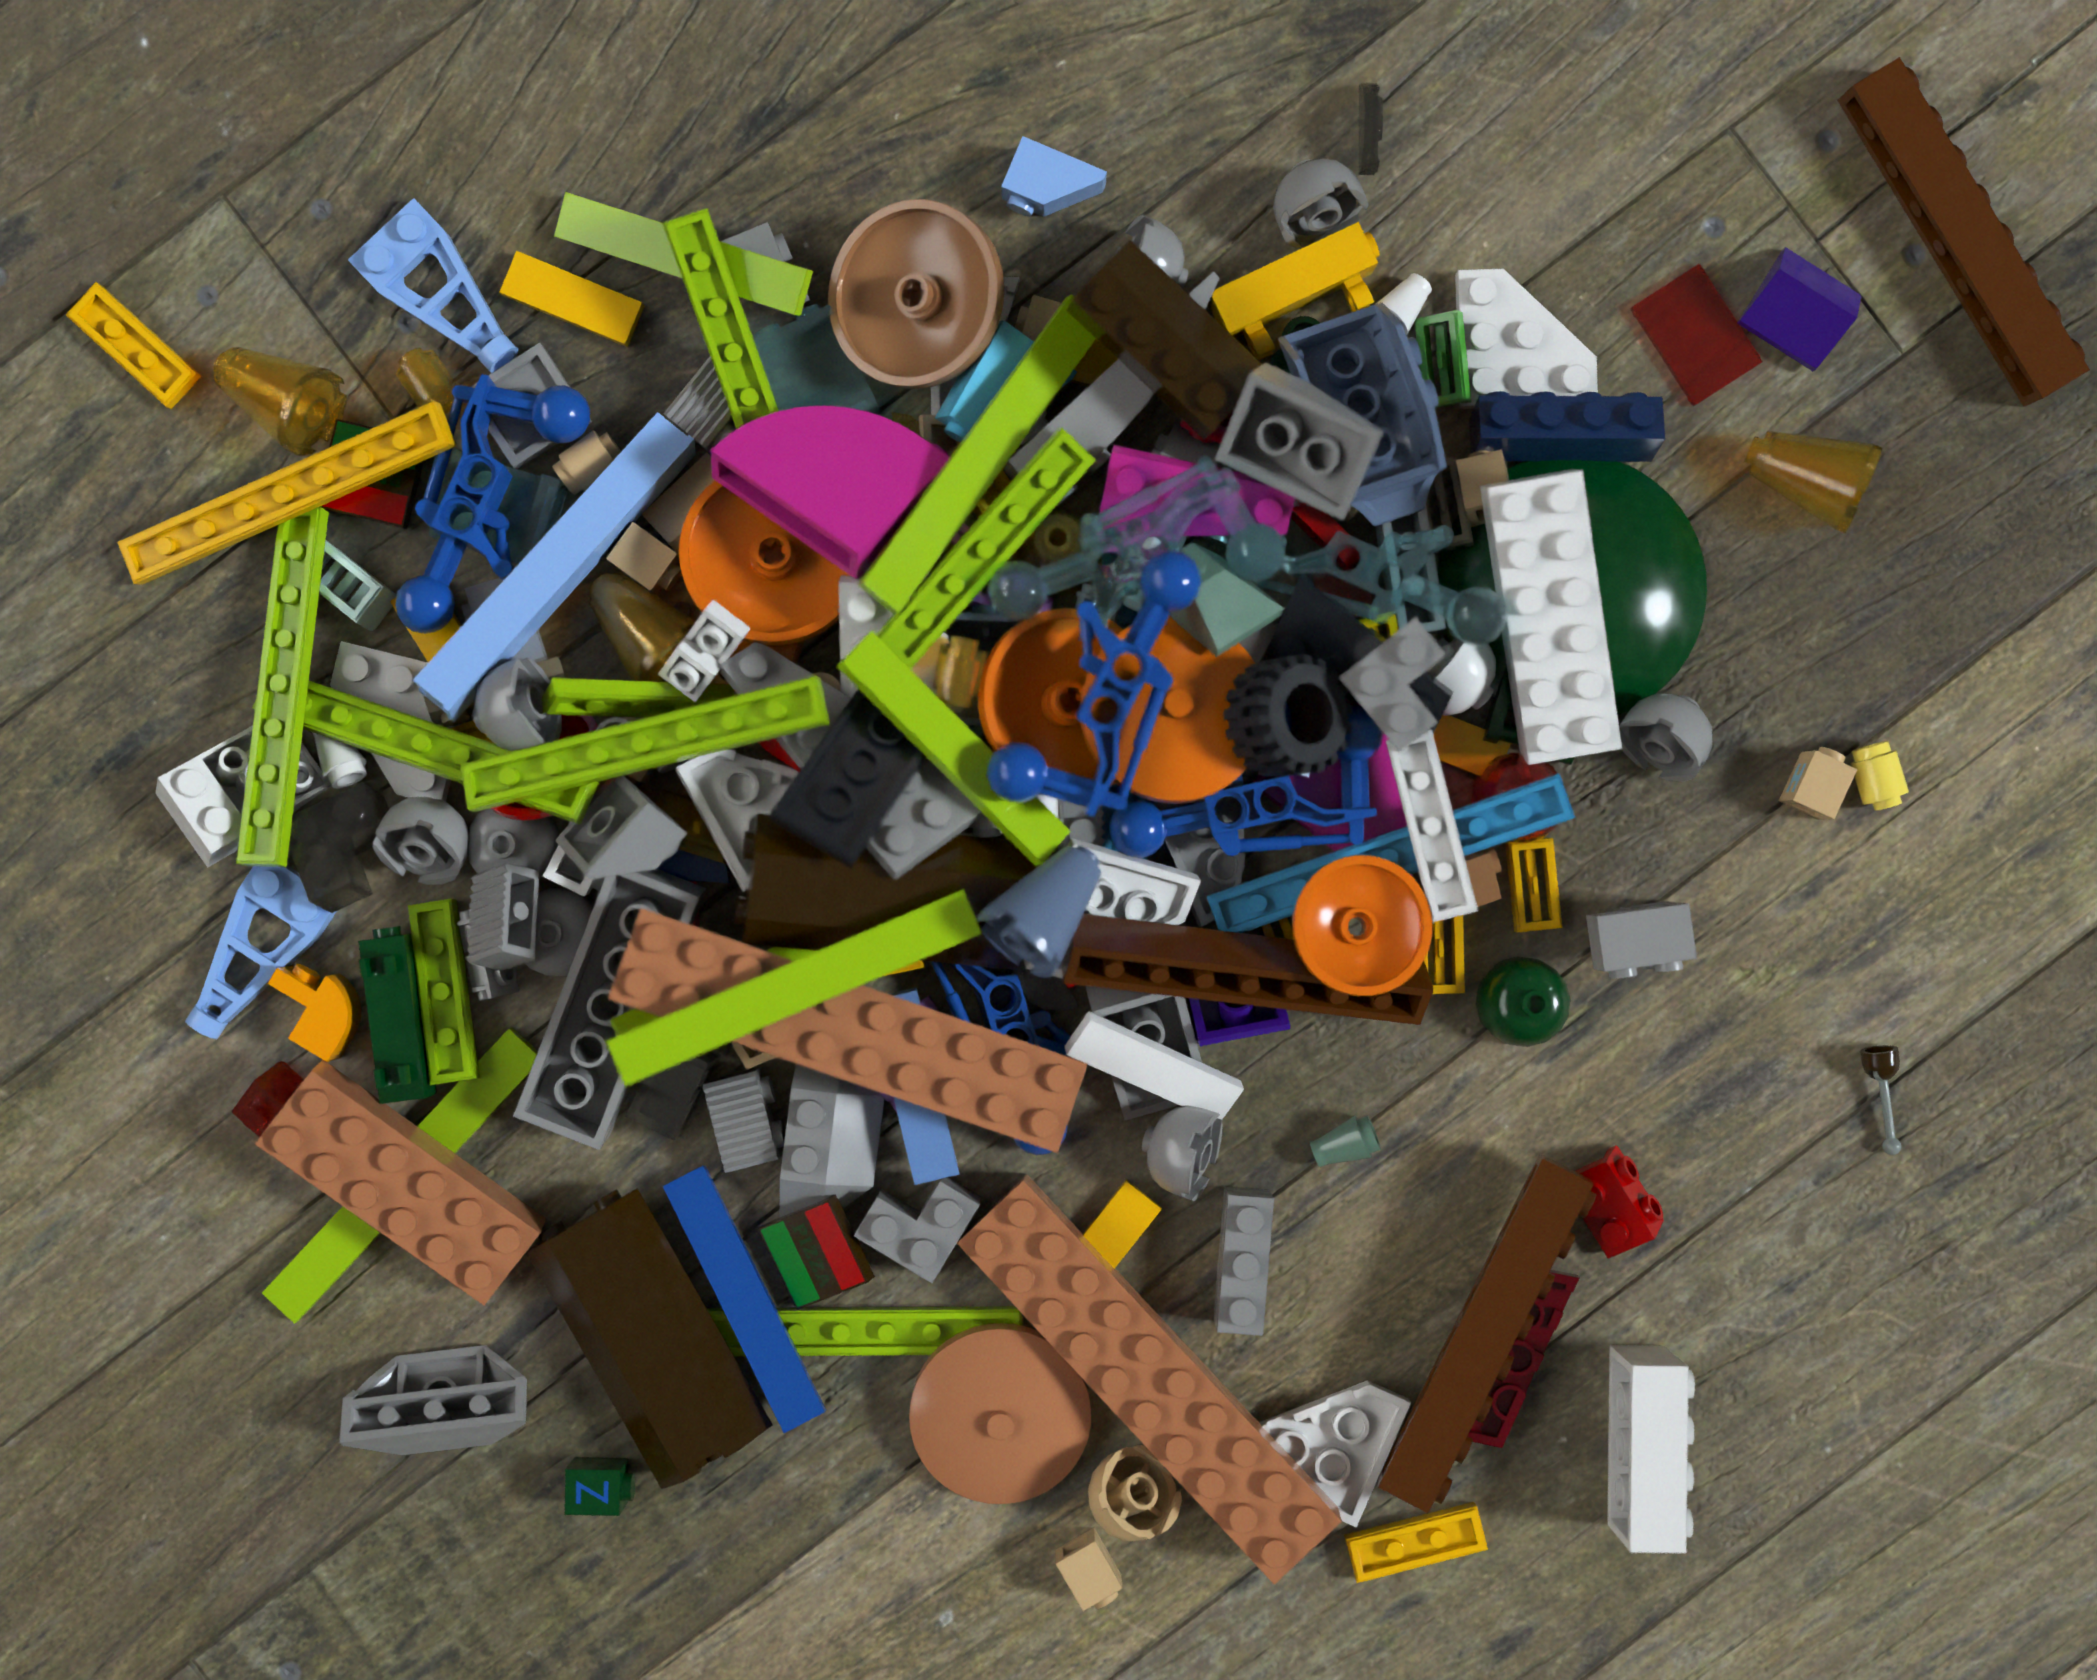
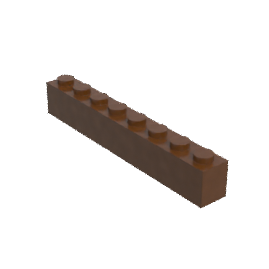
M1899 57L1854 84L1837 101L2023 407L2045 398L2089 371L2090 369L2084 361L2085 353L2081 345L2076 340L2070 338L2062 325L2061 313L2057 306L2045 297L2037 283L2038 277L2034 268L2020 256L2014 246V237L2011 230L1997 218L1990 206L1991 202L1988 192L1982 185L1975 182L1966 167L1967 160L1963 151L1957 145L1952 144L1944 131L1940 113L1927 103L1919 89L1920 85L1916 74L1911 68L1906 67Z
M1083 914L1061 961L1063 983L1415 1025L1421 1024L1434 991L1424 961L1415 974L1399 987L1382 994L1354 996L1333 990L1314 977L1302 962L1293 939Z
M1539 1153L1378 1477V1488L1426 1513H1429L1434 1501L1440 1505L1443 1503L1452 1484V1479L1447 1477L1454 1461L1462 1464L1473 1442V1439L1468 1437V1434L1475 1420L1480 1423L1485 1420L1493 1403V1398L1488 1396L1495 1380L1503 1382L1512 1366L1514 1357L1508 1354L1515 1340L1524 1341L1530 1331L1534 1316L1530 1315L1529 1312L1536 1298L1544 1300L1552 1287L1555 1275L1549 1272L1556 1258L1559 1257L1564 1260L1573 1245L1576 1235L1571 1233L1570 1230L1577 1216L1585 1218L1594 1203L1596 1193L1591 1191L1594 1184L1590 1178Z

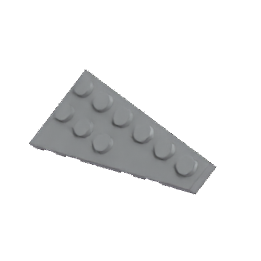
M759 643L751 644L720 665V674L738 695L814 676L765 644ZM822 680L821 683L830 724L775 738L800 769L851 699ZM926 758L866 848L893 880H896L985 815Z

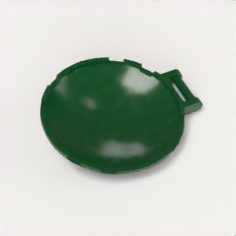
M1591 460L1522 462L1507 469L1509 480L1569 469L1583 471L1617 715L1627 712L1638 701L1656 694L1669 683L1685 663L1697 641L1703 623L1707 599L1706 568L1698 538L1685 513L1670 494L1647 475L1625 463ZM1459 514L1452 523L1453 536L1462 534ZM1486 524L1471 527L1473 546L1465 547L1463 545L1456 547V550L1447 551L1445 549L1440 552L1437 576L1446 626L1444 630L1445 640L1450 643L1455 639L1458 634L1452 629L1466 623L1492 648L1496 659V672L1490 685L1494 691L1491 695L1492 702L1484 726L1483 741L1497 744L1500 740L1519 746L1516 726L1505 723L1507 712L1514 713ZM1575 757L1556 761L1571 765Z

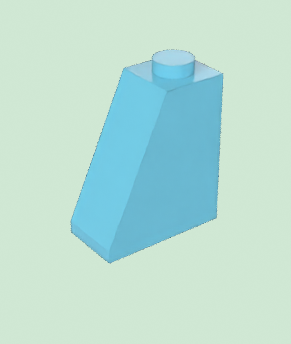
M1004 320L999 321L997 330L983 354L972 366L958 376L935 416V419L946 425L944 432L960 443L1034 342ZM1076 370L1072 371L1062 387L1073 380L1077 373Z

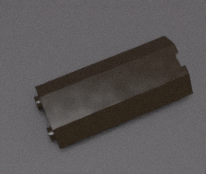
M757 813L754 831H745L742 859L750 860V878L746 897L737 896L734 924L743 925V944L820 951L961 890H964L977 920V916L987 905L1034 871L1036 866L1010 840L957 835L899 878L893 880L867 848L864 849L850 869L769 820L770 815ZM977 920L980 930L986 924L985 920ZM983 932L921 959V961L1018 970L1020 963L1016 965L997 950L984 936Z
M638 1188L623 1196L616 1189L595 1201L593 1204L597 1211L567 1228L560 1221L541 1232L538 1236L541 1243L526 1253L661 1489L694 1477L701 1472L702 1467L722 1455L724 1458H727L773 1426Z

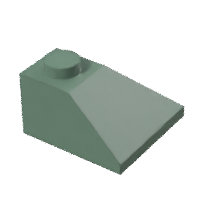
M1193 542L1178 551L1185 553L1195 561L1201 575V587L1198 596L1191 605L1180 611H1173L1169 616L1216 657L1283 615L1284 608L1220 555Z

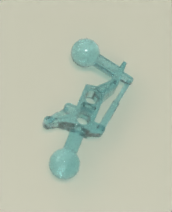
M1204 456L1199 459L1196 466L1154 488L1151 486L1098 515L1092 513L1084 515L1081 518L1080 538L1078 539L1082 553L1041 568H1037L1024 561L1007 562L998 568L991 578L988 589L989 598L995 610L1002 616L1014 621L1027 620L1041 611L1046 602L1047 595L1092 579L1093 599L1091 602L1096 606L1103 625L1108 628L1107 621L1121 607L1120 603L1127 596H1135L1139 593L1140 585L1137 578L1141 577L1143 567L1149 559L1162 551L1175 550L1179 552V541L1194 516L1212 505L1230 535L1226 548L1228 565L1242 579L1259 582L1271 578L1281 569L1285 556V545L1282 536L1275 528L1254 521L1238 492L1241 486L1231 468L1218 471L1212 459ZM1201 473L1204 475V477L1182 484ZM1179 486L1153 512L1102 529L1152 503L1163 493ZM1154 535L1163 537L1159 546L1153 549L1142 548V543L1148 537ZM1105 552L1118 553V558L1109 565L1097 563V559ZM1122 584V588L1113 597L1117 586Z
M1295 498L1293 507L1300 505L1303 501ZM1441 525L1436 530L1418 531L1412 535L1400 536L1396 532H1390L1385 537L1380 549L1340 531L1336 532L1325 548L1298 557L1280 554L1284 534L1256 535L1253 548L1245 546L1244 554L1256 561L1251 582L1260 589L1267 588L1292 595L1295 586L1269 580L1270 567L1293 578H1299L1301 574L1307 578L1331 576L1376 596L1373 604L1369 605L1323 592L1331 600L1334 598L1349 610V614L1371 619L1375 624L1386 623L1400 608H1403L1405 601H1408L1446 618L1449 630L1463 644L1472 646L1486 645L1498 638L1505 628L1507 620L1506 606L1501 597L1491 589L1475 586L1465 588L1458 593L1418 575L1420 569L1433 553L1449 546L1453 542V531L1446 525ZM1416 544L1417 547L1397 557L1402 545ZM1346 548H1354L1360 552L1361 559L1359 565L1352 571H1340L1336 565L1338 554ZM1391 566L1398 567L1403 571L1401 585L1395 590L1390 591L1380 588L1378 578L1381 571Z

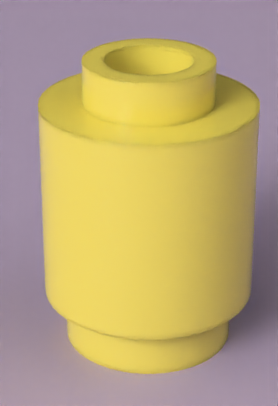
M1889 741L1871 744L1851 751L1854 762H1851L1850 765L1857 769L1854 778L1862 804H1873L1875 811L1902 804L1900 796L1908 793L1909 790L1897 751H1891Z

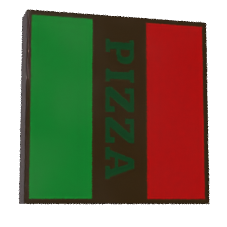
M336 419L329 447L373 427ZM424 461L320 507L327 511L407 530Z
M836 1195L772 1220L758 1228L796 1310L866 1284L875 1277L857 1238L854 1237V1231Z

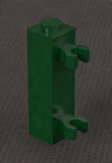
M400 926L372 930L373 939L361 940L358 943L361 958L359 959L360 974L364 981L375 1065L373 1070L375 1088H378L379 1103L386 1104L424 1099L437 1094L436 1085H430L412 936L411 934L401 935Z

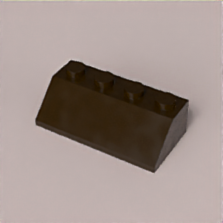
M1132 240L1126 243L1100 268L1072 299L1067 309L1082 326L1203 439L1211 434L1236 407L1250 373L1262 365Z

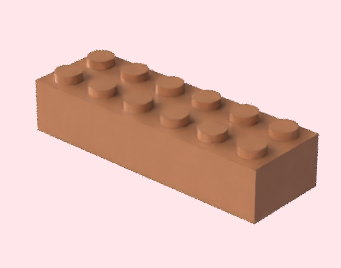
M324 1060L311 1070L255 1143L262 1150L482 1305L487 1303L541 1233L546 1218L391 1107L386 1104H380L377 1097Z

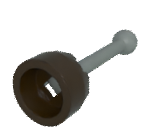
M1892 1045L1871 1046L1860 1050L1861 1062L1865 1073L1872 1079L1879 1081L1886 1135L1882 1148L1888 1155H1896L1901 1150V1143L1895 1137L1888 1080L1899 1070V1050L1897 1046Z

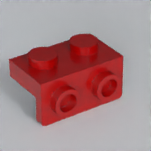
M1617 1145L1609 1148L1603 1158L1575 1170L1590 1178L1594 1184L1591 1191L1596 1193V1198L1589 1213L1583 1220L1608 1259L1656 1238L1664 1222L1661 1205L1652 1194L1648 1195L1639 1180V1173L1635 1163L1630 1157L1624 1156Z

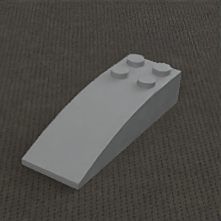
M1214 271L1189 293L1204 310L1220 279ZM1118 359L1008 461L1003 471L1012 481L1058 428H1064L1096 460L1083 474L1088 479L1111 457L1107 448L1146 405L1154 392ZM1076 484L1067 492V494L1060 500V502L1053 508V510H1055L1064 500H1066L1074 492V490L1078 487Z

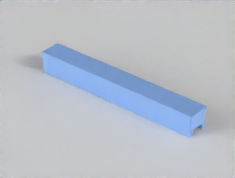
M657 412L413 679L414 683L420 687L418 689L419 692L443 710L451 721L455 722L475 700L478 685L485 675L497 666L510 661L619 541L631 523H635L694 458L696 455L695 439L690 435H685Z

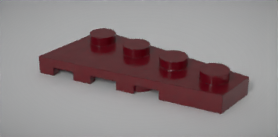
M1550 1270L1549 1273L1555 1275L1552 1287L1544 1300L1536 1298L1529 1312L1530 1315L1534 1316L1530 1331L1524 1341L1515 1340L1508 1354L1514 1357L1512 1366L1503 1382L1495 1380L1488 1396L1493 1398L1491 1408L1482 1423L1475 1420L1468 1434V1437L1472 1438L1473 1442L1503 1448L1524 1402L1535 1372L1538 1371L1544 1358V1352L1554 1330L1556 1331L1564 1314L1563 1310L1571 1293L1574 1292L1580 1279L1578 1275Z

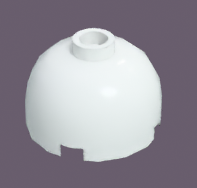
M1466 623L1452 629L1458 636L1450 643L1443 637L1437 642L1446 655L1426 670L1453 691L1452 697L1443 713L1444 716L1463 713L1470 707L1477 710L1489 700L1494 691L1490 686L1496 672V659L1492 648Z

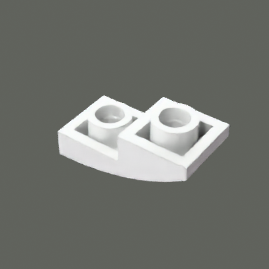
M712 600L686 637L677 646L658 675L692 701L696 702L720 671V665L729 659L751 628L715 600Z

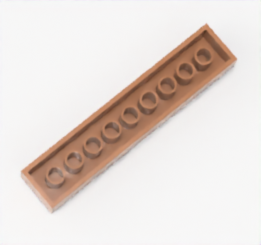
M641 908L608 999L664 1017L794 961ZM864 985L732 1040L738 1044L1058 1153L1088 1065L1076 1059Z
M1027 1174L961 1235L957 1244L1274 1585L1342 1522L1338 1506L1281 1445L1268 1434L1253 1415L1125 1278L1089 1243L1082 1232Z

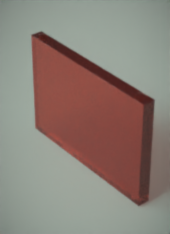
M1700 263L1630 308L1633 316L1645 331L1693 407L1763 362L1740 325L1737 324L1736 319Z

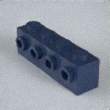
M1495 391L1486 395H1479L1469 418L1470 454L1480 450L1493 452L1502 449L1505 461L1590 460L1652 462L1665 440L1663 397H1647L1645 393L1631 392L1622 396H1602L1597 392H1584L1576 396H1556L1552 392H1537L1530 396H1511L1507 392Z

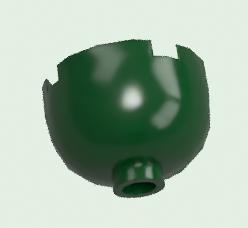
M1517 956L1502 960L1493 966L1494 968L1488 972L1478 985L1476 1008L1480 1022L1493 1036L1505 1044L1530 1047L1545 1043L1561 1031L1569 1017L1571 999L1566 982L1556 969L1539 959Z

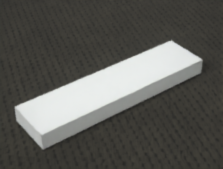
M1432 730L1426 731L1401 752L1396 749L1390 740L1386 741L1421 882L1430 906L1432 922L1477 912L1478 908Z
M1089 1011L1065 1045L1066 1054L1072 1058L1087 1063L1092 1067L1182 1107H1199L1219 1113L1220 1115L1217 1118L1221 1120L1244 1090L1241 1080Z

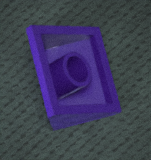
M1785 247L1737 324L1806 368L1815 371L1857 319L1861 295Z
M1188 998L1194 1035L1199 1046L1291 1029L1286 1009Z

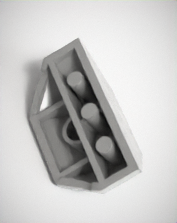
M796 1063L791 1087L780 1174L779 1217L825 1200L833 1195L837 1196L844 1209L874 1186L885 1100L880 1092Z
M486 1345L395 1356L371 1375L356 1391L352 1390L343 1398L339 1443L342 1446L397 1455L492 1445L526 1424L527 1379Z

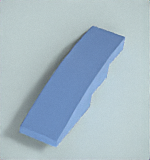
M917 988L889 994L921 1005ZM894 1097L914 1185L959 1175V1167L947 1115Z

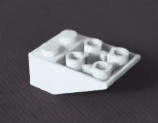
M253 726L157 779L156 795L207 867L212 866L238 850ZM302 742L293 813L331 787L330 781L323 779L320 767Z

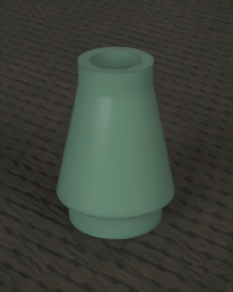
M1355 1115L1324 1136L1310 1142L1313 1155L1319 1167L1334 1163L1372 1158L1371 1153L1381 1150L1377 1134L1369 1116L1358 1119Z

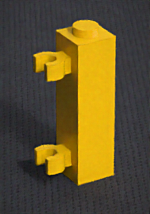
M1354 223L1215 289L1207 305L1214 319L1235 339L1242 335L1245 336L1251 354L1260 361L1272 355V351L1275 350L1272 339L1263 326L1341 288L1351 312L1370 307L1374 300L1362 278L1371 275L1378 264L1376 259L1380 256L1378 245L1369 231L1364 233L1360 223Z

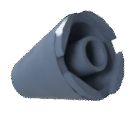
M1065 846L982 910L977 916V920L986 921V924L981 928L984 936L997 950L1016 965L1024 959L1035 965L1030 973L1046 978L1052 976L1059 968L1102 876L1101 870L1098 867L1100 862L1096 855L1083 846H1077L1076 848Z

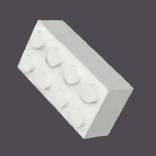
M1610 1345L1608 1526L1630 1553H1686V1537H1692L1693 1517L1691 1510L1687 1508V1491H1692L1694 1474L1691 1463L1687 1462V1446L1692 1445L1694 1441V1424L1692 1418L1688 1416V1398L1694 1397L1695 1381L1693 1372L1688 1370V1366L1664 1346Z

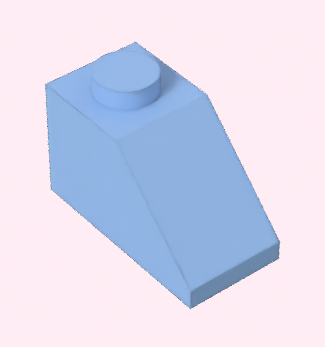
M1022 136L1001 186L1002 199L1007 201L1008 208L1018 214L1030 217L1034 212L1044 217L1103 193L1106 185L1107 171Z

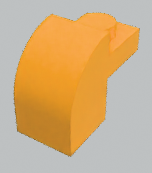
M298 963L295 966L276 968L267 984L306 1007L288 1039L326 1062L341 1058L357 1032L361 1020L360 999L354 986L340 973L327 975L320 983L319 979L321 976L317 972Z

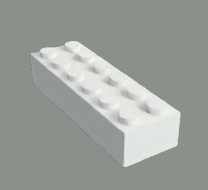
M1569 469L1480 486L1520 757L1531 765L1622 749L1583 471Z

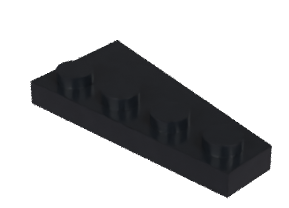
M1301 574L1263 660L1311 655V659L1319 658L1325 661L1326 669L1333 668L1339 674L1337 680L1339 685L1344 684L1340 677L1383 644L1385 638L1374 629H1368L1349 614V610L1334 598L1331 600L1314 586V582ZM1425 671L1409 683L1408 686L1438 722L1429 729L1434 734L1452 697L1453 691ZM1346 686L1348 694L1345 696V698L1360 704V702L1356 699V697Z

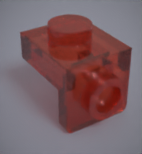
M279 1061L252 1082L231 1112L260 1138L304 1079L284 1061Z

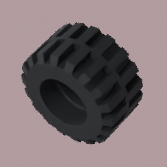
M1297 655L1265 660L1246 667L1245 673L1238 674L1233 681L1236 689L1228 690L1225 699L1230 703L1229 709L1224 710V720H1229L1230 728L1225 730L1227 739L1233 740L1235 743L1232 750L1236 757H1245L1243 765L1249 770H1258V775L1265 777L1318 773L1325 770V766L1333 765L1339 759L1337 752H1344L1348 744L1345 734H1351L1352 723L1348 722V714L1352 713L1351 703H1346L1345 696L1348 694L1345 684L1339 685L1337 682L1339 674L1333 668L1326 669L1325 661L1319 658L1311 659V655ZM1286 701L1292 714L1291 732L1287 728L1284 716Z

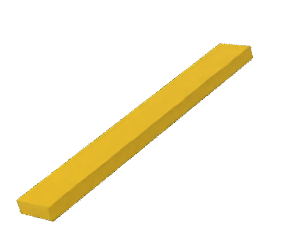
M432 401L117 543L133 584L143 585L454 448L457 445L441 404Z

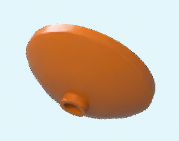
M1369 855L1349 856L1325 865L1306 882L1294 907L1293 937L1302 962L1320 982L1344 994L1354 996L1377 995L1399 987L1420 968L1431 943L1432 915L1422 888L1406 870L1380 857ZM1353 918L1359 920L1362 925V930L1357 936L1352 935L1348 930V923Z

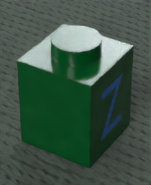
M574 1457L565 1469L564 1515L620 1516L628 1501H633L635 1473H628V1458Z

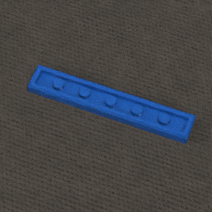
M706 1165L664 1185L663 1188L783 1433L824 1413L826 1408Z

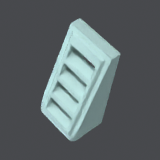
M326 540L322 569L331 557L336 561L322 577L319 593L355 623L370 631L375 630L393 607L390 601L397 597V594ZM346 569L349 570L337 587L332 590L331 588ZM360 581H362V585L352 596L349 602L346 601V599L352 593L355 587L359 584Z

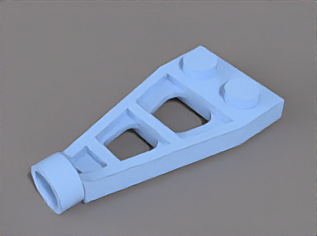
M414 198L348 259L383 297L478 357L479 361L491 373L517 356L518 348L502 332L452 239ZM428 255L437 257L447 275V284L432 298L421 297L407 288L404 282V278ZM459 293L466 297L477 315L463 330L454 327L440 313Z
M253 866L236 892L200 998L185 1022L202 1035L218 1039L228 1022L269 986L267 983L276 968L292 965L321 937L343 901L289 866ZM265 908L290 925L288 938L275 950L268 953L262 952L250 944L248 940V930L256 911ZM237 952H241L260 966L259 972L242 990L236 989L225 981V973ZM211 1005L218 1006L221 1010V1014L215 1012L209 1007Z

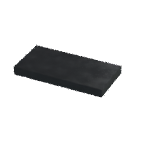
M858 688L772 809L769 820L851 869L927 757Z

